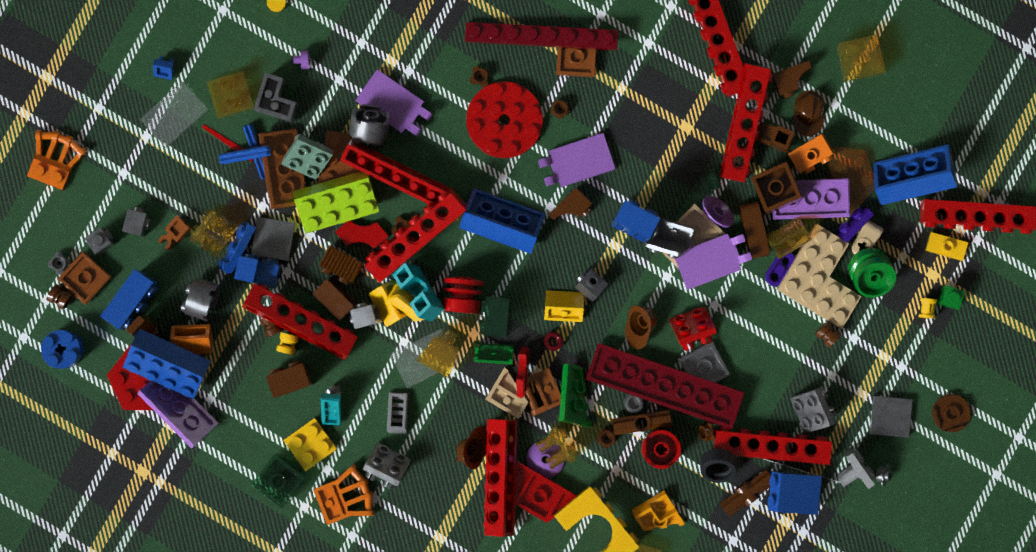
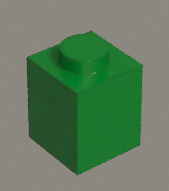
M942 286L937 305L960 310L965 291L950 286Z

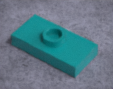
M321 393L322 424L341 425V394Z

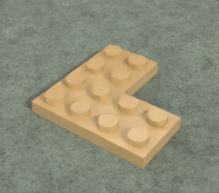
M815 224L776 290L826 321H829L839 329H842L862 297L830 277L849 243L820 225Z

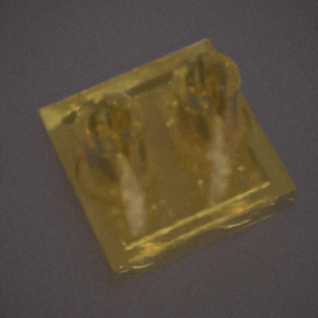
M244 71L207 82L217 119L254 109V103Z
M214 209L206 210L207 216L202 215L203 222L200 226L195 225L193 227L196 231H190L192 236L189 240L212 256L217 257L234 235L238 226Z
M556 425L551 427L549 435L535 442L537 447L545 444L539 448L541 453L555 444L560 446V451L545 459L551 470L564 461H569L571 464L577 460L575 455L578 453L572 443L568 445L565 441L567 435L562 427L558 428Z

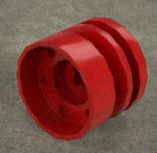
M462 276L444 278V283L452 284V288H443V291L451 293V297L442 298L444 311L481 314L482 301L475 300L474 295L483 294V291L475 290V286H484V281Z

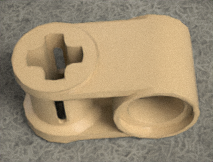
M868 220L859 230L858 236L852 245L853 254L855 255L859 252L860 247L858 245L862 243L864 244V249L873 248L884 228Z

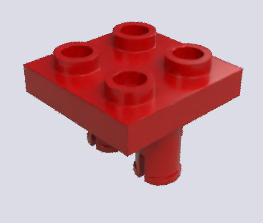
M705 306L669 319L673 332L680 346L682 345L685 351L689 350L688 344L690 349H693L695 347L693 341L699 339L702 344H707L706 338L711 343L713 341L711 335L717 333Z

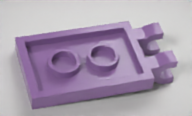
M378 69L355 100L360 105L370 104L379 106L381 111L385 113L387 110L390 113L389 125L402 134L405 130H408L416 137L421 132L420 128L412 124L417 116L420 115L427 121L432 116L429 111L422 107L424 101Z
M604 133L550 150V157L538 160L540 168L551 165L554 174L544 178L546 187L558 182L560 187H564L615 170Z
M728 234L691 247V250L682 257L675 258L686 289L689 290L741 270V263L752 260L750 252L739 256L735 246L745 242L743 234L731 239Z

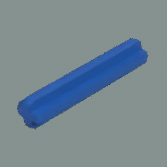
M245 125L243 130L249 147H260L254 125ZM262 157L255 158L254 161L261 179H265Z
M260 146L222 153L219 155V162L221 164H228L270 156L271 147Z

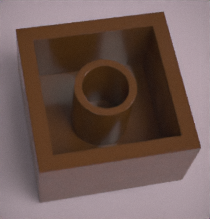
M787 162L751 177L767 214L803 199Z
M301 361L288 364V368L283 370V367L270 370V375L266 376L273 398L314 385L307 363H301Z

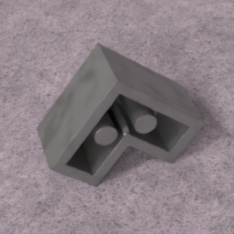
M268 73L264 74L254 106L256 112L293 123L298 104L281 98L286 83L284 78Z

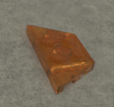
M831 146L835 153L831 155L833 159L827 163L833 179H850L851 215L875 190L874 175L865 150Z

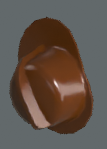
M804 91L798 95L794 103V128L799 134L806 137L814 136L823 126L825 105L824 100L818 93Z
M635 305L629 310L625 336L628 344L634 349L645 347L650 333L656 327L657 319L653 313V308H643Z
M485 426L476 427L468 438L458 443L456 460L464 463L469 469L478 468L486 455L487 431Z

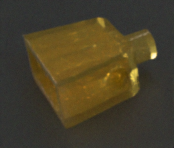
M447 330L443 339L435 336L416 361L449 378L460 349L453 345L458 334Z

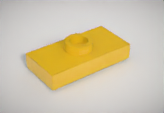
M930 232L925 251L963 261L968 242Z

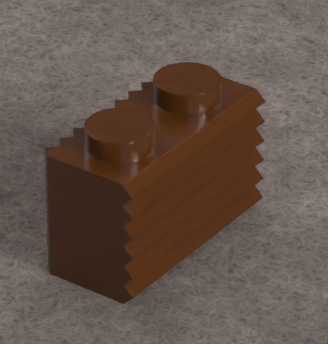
M329 245L318 266L322 267L321 271L329 276L333 273L339 276L338 280L348 285L349 282L354 284L364 263Z

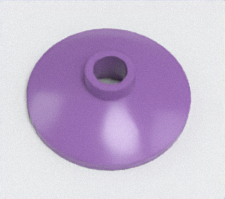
M706 196L703 199V208L709 220L722 227H730L734 223L733 214L723 201L714 196Z
M550 440L537 441L529 448L526 456L527 466L546 478L557 475L563 468L565 459L561 447ZM548 456L549 462L543 463L542 457Z

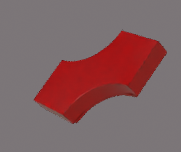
M350 220L335 231L347 247L357 242H363L375 249L389 237L377 222L369 226H359Z
M521 347L519 352V366L516 379L517 397L523 398L527 391L528 347Z

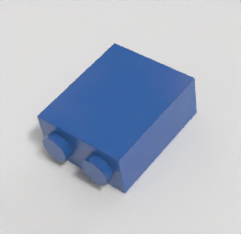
M772 472L769 481L770 496L768 497V510L781 513L818 515L822 476Z

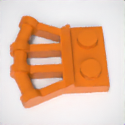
M36 130V154L33 157L34 159L27 176L64 191L73 167L85 156L88 150L85 147L82 148L73 139L74 137L70 135L64 136L57 130L55 132ZM43 139H52L46 156H42ZM58 142L64 143V147L57 162L52 160V156ZM71 147L77 152V155L65 165L64 162Z
M355 464L337 480L313 489L327 525L349 516L375 515L373 510L374 494L368 487L369 481L356 469L357 466ZM349 474L358 481L340 489L339 484ZM361 487L363 495L345 501L343 493ZM365 499V510L349 511V505Z

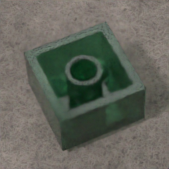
M486 297V301L482 300L481 312H485L484 320H480V331L483 332L484 336H507L509 298Z
M276 453L251 485L282 509L306 479L307 475Z

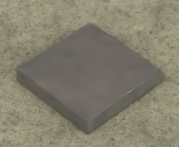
M257 217L251 255L289 261L296 223Z
M713 341L679 358L686 373L715 383L731 375Z
M873 396L870 434L909 438L912 399Z

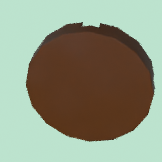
M948 394L938 398L932 408V419L935 425L946 432H958L964 429L971 418V408L968 402L955 394Z

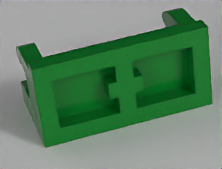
M475 343L474 362L512 365L514 345Z

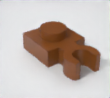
M176 215L165 228L168 233L161 236L158 242L164 243L167 240L168 244L165 246V249L171 250L174 247V241L180 243L192 228L181 216Z

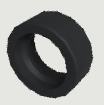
M725 449L706 451L700 459L701 475L710 482L724 483L730 481L737 474L736 456ZM721 463L726 464L727 467L714 468L709 465Z

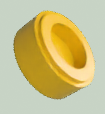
M267 0V6L273 12H281L286 7V0Z

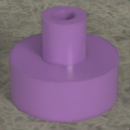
M301 50L300 56L293 57L294 64H301L302 69H310L309 50Z

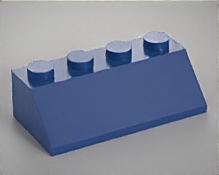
M949 145L873 163L875 192L881 205L957 187L956 172Z
M474 188L467 203V209L463 213L459 228L531 254L545 213Z

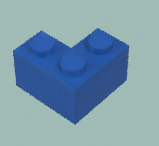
M246 253L244 257L239 256L234 279L277 288L281 265H277V260L266 258L264 262L258 260V256Z

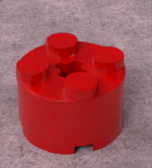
M656 429L647 433L643 438L641 453L644 460L652 467L666 469L675 464L679 459L681 445L677 437L671 432L664 429ZM660 444L666 448L662 451V454H659V451L656 450V447H659Z

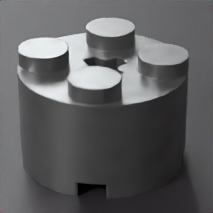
M370 104L360 105L359 109L353 108L349 129L353 142L356 144L367 143L382 146L388 136L390 113L387 110L385 113L381 111V107Z
M198 277L194 278L192 283L189 282L186 288L188 297L187 300L183 301L181 311L187 315L208 321L212 316L208 314L209 311L215 309L220 293L218 288L220 285Z

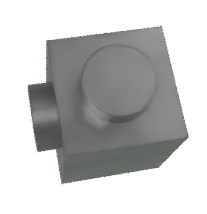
M134 207L133 210L128 209L122 231L144 237L145 231L150 228V215L146 214L145 209Z
M101 227L84 238L97 255H101L115 245L112 240L114 239L112 233L108 229Z
M590 269L587 274L583 272L578 277L577 281L579 283L575 288L593 302L606 288L608 283Z
M367 302L356 305V309L350 310V322L355 329L382 322L378 304L367 306Z

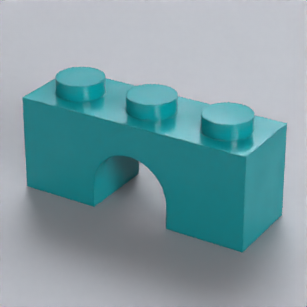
M405 262L392 274L400 289L409 292L413 296L414 300L409 304L418 318L432 322L445 310L419 266Z

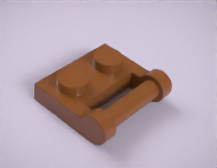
M549 367L528 376L525 396L532 409L530 411L532 416L560 405L561 394ZM531 381H534L544 403L541 407L538 406L528 384Z

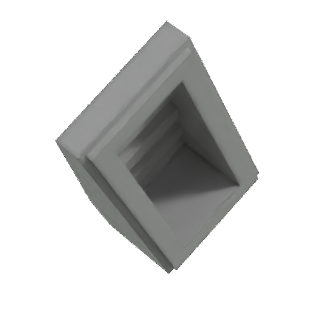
M389 392L387 432L407 434L408 393ZM393 399L404 400V403H393ZM393 407L403 408V411L393 410ZM392 416H403V419L392 418ZM392 423L402 424V427L392 426Z

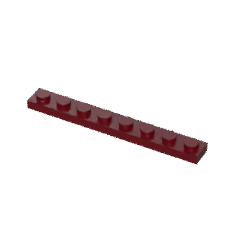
M466 22L465 42L617 51L619 31Z

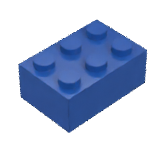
M134 269L100 317L118 330H126L135 320L138 313L142 314L148 306L146 302L150 297L153 298L158 293L160 283L142 270Z

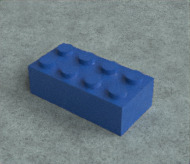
M625 200L611 226L646 243V241L650 240L660 220L657 217L658 213L649 208L646 211L639 208L641 204L634 200Z
M139 329L122 368L181 393L183 396L194 399L211 361Z

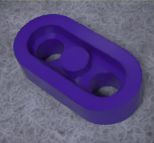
M783 251L776 256L765 273V281L768 285L779 286L795 259L791 252ZM784 257L788 259L786 265L782 263V258ZM773 273L777 274V280L775 281L771 279Z

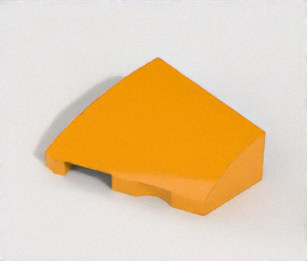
M665 490L632 509L633 515L643 531L654 528H667V525L679 524V526L685 524Z

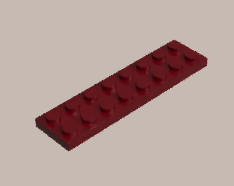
M600 343L597 344L586 380L730 429L733 428L744 392Z

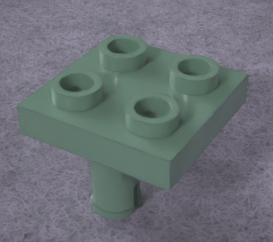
M297 134L294 143L282 159L281 165L316 180L333 156L334 150L324 146L323 143L320 144V142L308 139L303 134Z

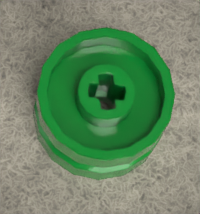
M878 248L863 249L856 253L849 262V275L859 294L875 298L883 296L894 287L896 271L884 251Z

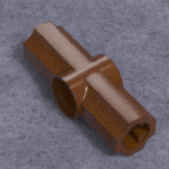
M669 410L612 419L614 435L672 427ZM644 417L647 421L646 426L643 428H639L636 424L637 419Z
M766 469L752 480H748L738 486L734 493L719 503L728 517L745 505L748 506L756 501L760 494L770 488L769 481L771 475Z

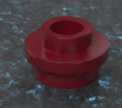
M550 332L545 336L544 344L547 349L556 351L562 347L563 338L557 332ZM553 337L557 339V344L555 345L550 344V339Z

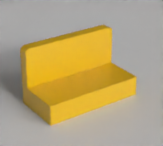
M395 280L369 293L372 302L378 304L380 316L386 327L407 316L386 300L396 284Z
M395 284L386 300L414 322L424 320L417 317L409 304L414 300L413 296L409 292L400 289L398 284Z
M546 291L544 320L583 322L584 295L581 292Z

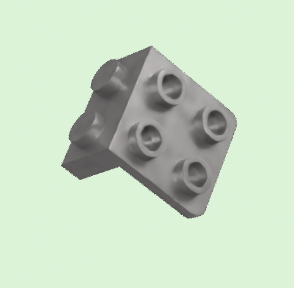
M660 218L655 228L654 236L646 241L645 247L655 253H668L667 256L672 258L682 257L691 250L696 228Z

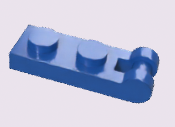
M246 222L239 225L234 241L227 248L225 258L218 262L219 269L228 274L234 271L238 258L242 256L256 227Z

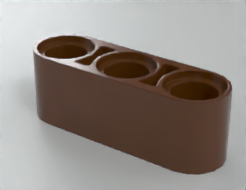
M758 201L739 205L738 209L748 253L750 252L752 259L769 256L770 251Z

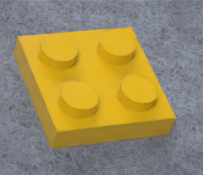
M316 418L283 440L305 472L337 450V447Z

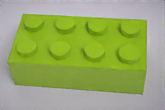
M361 171L293 191L294 202L305 234L379 212L378 202L370 177Z

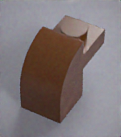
M761 121L758 127L759 136L757 141L772 147V149L788 153L796 133L777 125L774 127Z

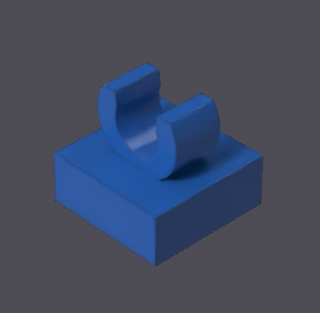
M164 56L155 59L153 75L172 80L174 77L173 58H170L169 62L164 61Z

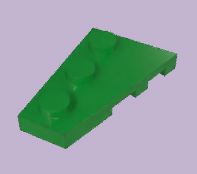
M563 364L559 421L589 428L592 427V422L588 420L587 410H589V404L585 402L584 396L586 386L583 367Z

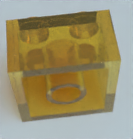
M878 35L841 42L837 45L845 83L880 76L886 72Z

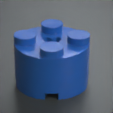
M56 330L49 333L43 339L41 345V354L44 361L49 366L58 369L71 368L77 365L85 351L81 337L69 330ZM62 346L66 347V350L60 352V348H62Z

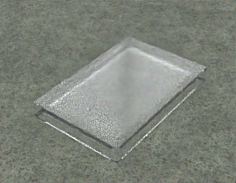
M182 81L140 120L162 145L167 148L209 110Z
M442 328L390 354L407 388L459 363Z

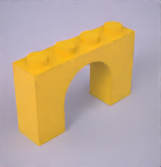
M589 485L554 514V517L566 531L588 515H599L607 519L612 527V538L609 544L600 552H634L639 548L637 544L639 542L638 538L633 532L629 534L625 530L627 526L621 517L616 519L612 514L615 510L608 502L603 503L600 499L603 495L596 487L592 489Z

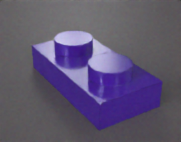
M865 207L857 208L853 211L849 220L840 225L836 235L842 240L849 242L874 214Z

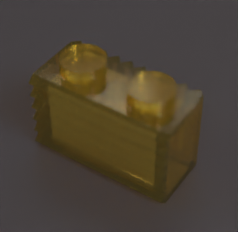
M799 217L766 236L778 259L812 240Z

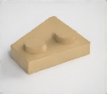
M506 368L502 370L485 399L519 419L528 404L525 396L524 398L517 397V384Z

